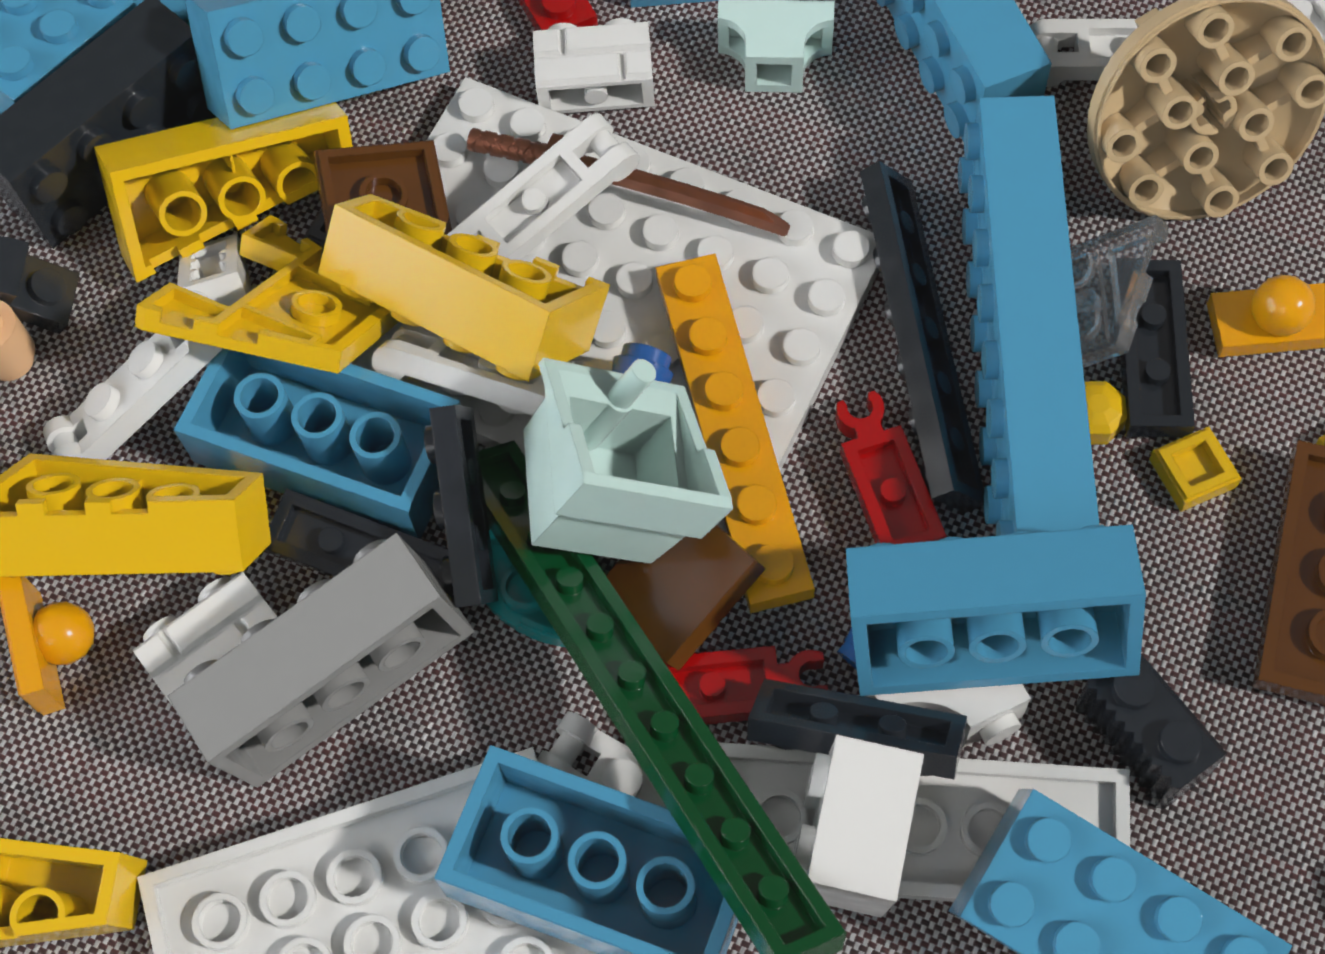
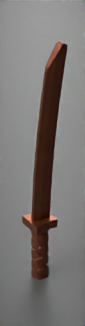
M472 128L467 139V149L476 153H488L490 156L506 157L508 160L532 164L562 139L564 135L552 133L548 143H541ZM585 155L580 158L587 167H590L598 160L597 158ZM635 169L623 180L612 183V185L723 216L780 236H786L790 229L789 223L765 208Z

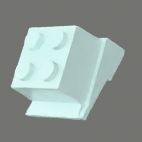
M544 357L538 363L544 382L545 399L523 429L531 545L651 564L686 536L702 539L733 510L732 497L716 452L706 447L685 386L654 380L656 378V370L649 361L644 359L635 360L624 374Z

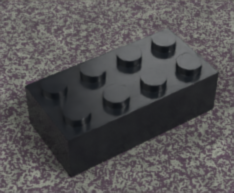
M144 0L0 114V194L9 208L53 249L69 235L78 232L86 221L108 204L94 149L95 146L216 117L207 108L190 26L159 0Z

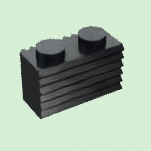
M1142 654L1139 675L1088 679L1076 702L1075 712L1084 714V723L1093 724L1092 733L1102 735L1101 744L1111 745L1110 754L1120 756L1119 765L1129 766L1130 776L1137 777V786L1146 788V797L1155 798V808L1166 809L1207 778L1228 754Z

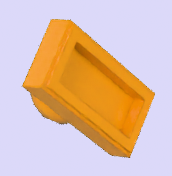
M1280 274L1268 278L1257 289L1211 293L1206 303L1218 357L1325 348V283L1307 284L1296 276Z
M25 576L0 577V608L18 695L43 716L66 709L56 665H71L86 656L94 643L95 627L89 613L82 607L66 601L52 602L44 607L41 593Z

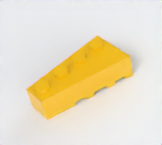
M334 102L231 130L221 120L213 118L95 146L94 149L121 256L136 283L156 274L155 267L179 255L185 258L204 249L203 243L233 227H236L239 231L259 221L257 215L282 202L290 205L319 190L314 165V150L353 147L348 116Z
M373 194L334 205L318 274L339 284L341 291L346 295L361 300H370L390 310L391 316L395 320L410 326H421L443 338L444 344L449 348L462 353H473L495 364V368L500 374L514 380L529 382L541 376L538 363L543 357L568 362L590 350L610 284L588 277L585 286L582 287L557 277L560 268L558 264L539 257H535L531 263L523 260H511L498 255L500 243L479 234L477 236L462 233L451 236L445 235L446 222Z
M29 453L0 474V577L209 572L218 575H231L243 572L271 544L263 473Z
M0 838V948L134 930L141 898L137 877L145 875L148 860L120 852Z

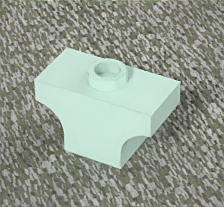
M718 0V53L732 56L742 64L745 70V92L802 93L803 74L806 67L817 58L832 55L835 1Z

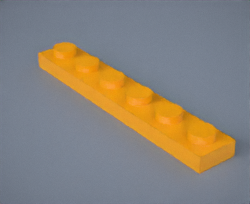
M716 253L656 267L657 283L690 401L707 449L715 450L732 497L733 510L723 518L727 533L766 568L745 593L749 612L751 614L812 599L815 592L814 584Z

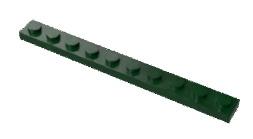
M515 440L480 450L479 457L489 528L760 954H835L842 951L847 935L846 931L591 554L531 545L525 455Z

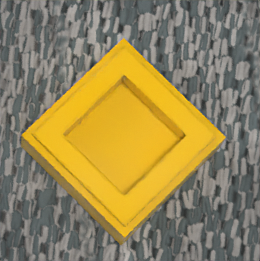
M1209 426L1153 450L1149 458L1180 512L1237 488L1242 479Z

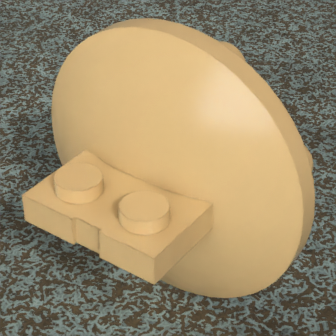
M1178 0L1160 11L1154 8L1134 20L1137 29L1128 36L1113 54L1096 84L1087 120V139L1092 161L1099 175L1115 196L1132 209L1151 217L1178 221L1195 220L1207 217H1223L1234 208L1247 203L1265 192L1271 186L1285 181L1292 173L1294 164L1300 159L1313 140L1325 114V43L1314 24L1287 0Z

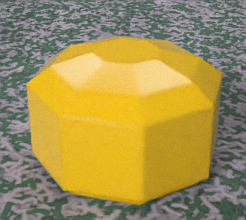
M1084 381L1091 445H1107L1124 428L1127 420L1126 398L1107 381Z

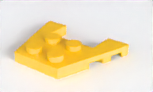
M269 215L242 233L239 255L278 272L231 306L223 305L169 282L137 304L135 327L147 332L339 374L399 321L391 316L390 310L370 300H361L348 296L341 291L339 284L318 274L323 248L308 238L302 239L300 244L286 235L287 224L279 218Z

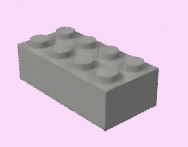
M395 533L388 539H379L366 545L356 554L354 563L332 579H323L307 587L299 595L297 604L276 619L264 620L251 627L242 636L241 644L220 659L209 660L196 666L186 675L184 684L170 693L168 698L207 763L258 788L475 631L460 609L455 608L454 600L447 593L434 571Z

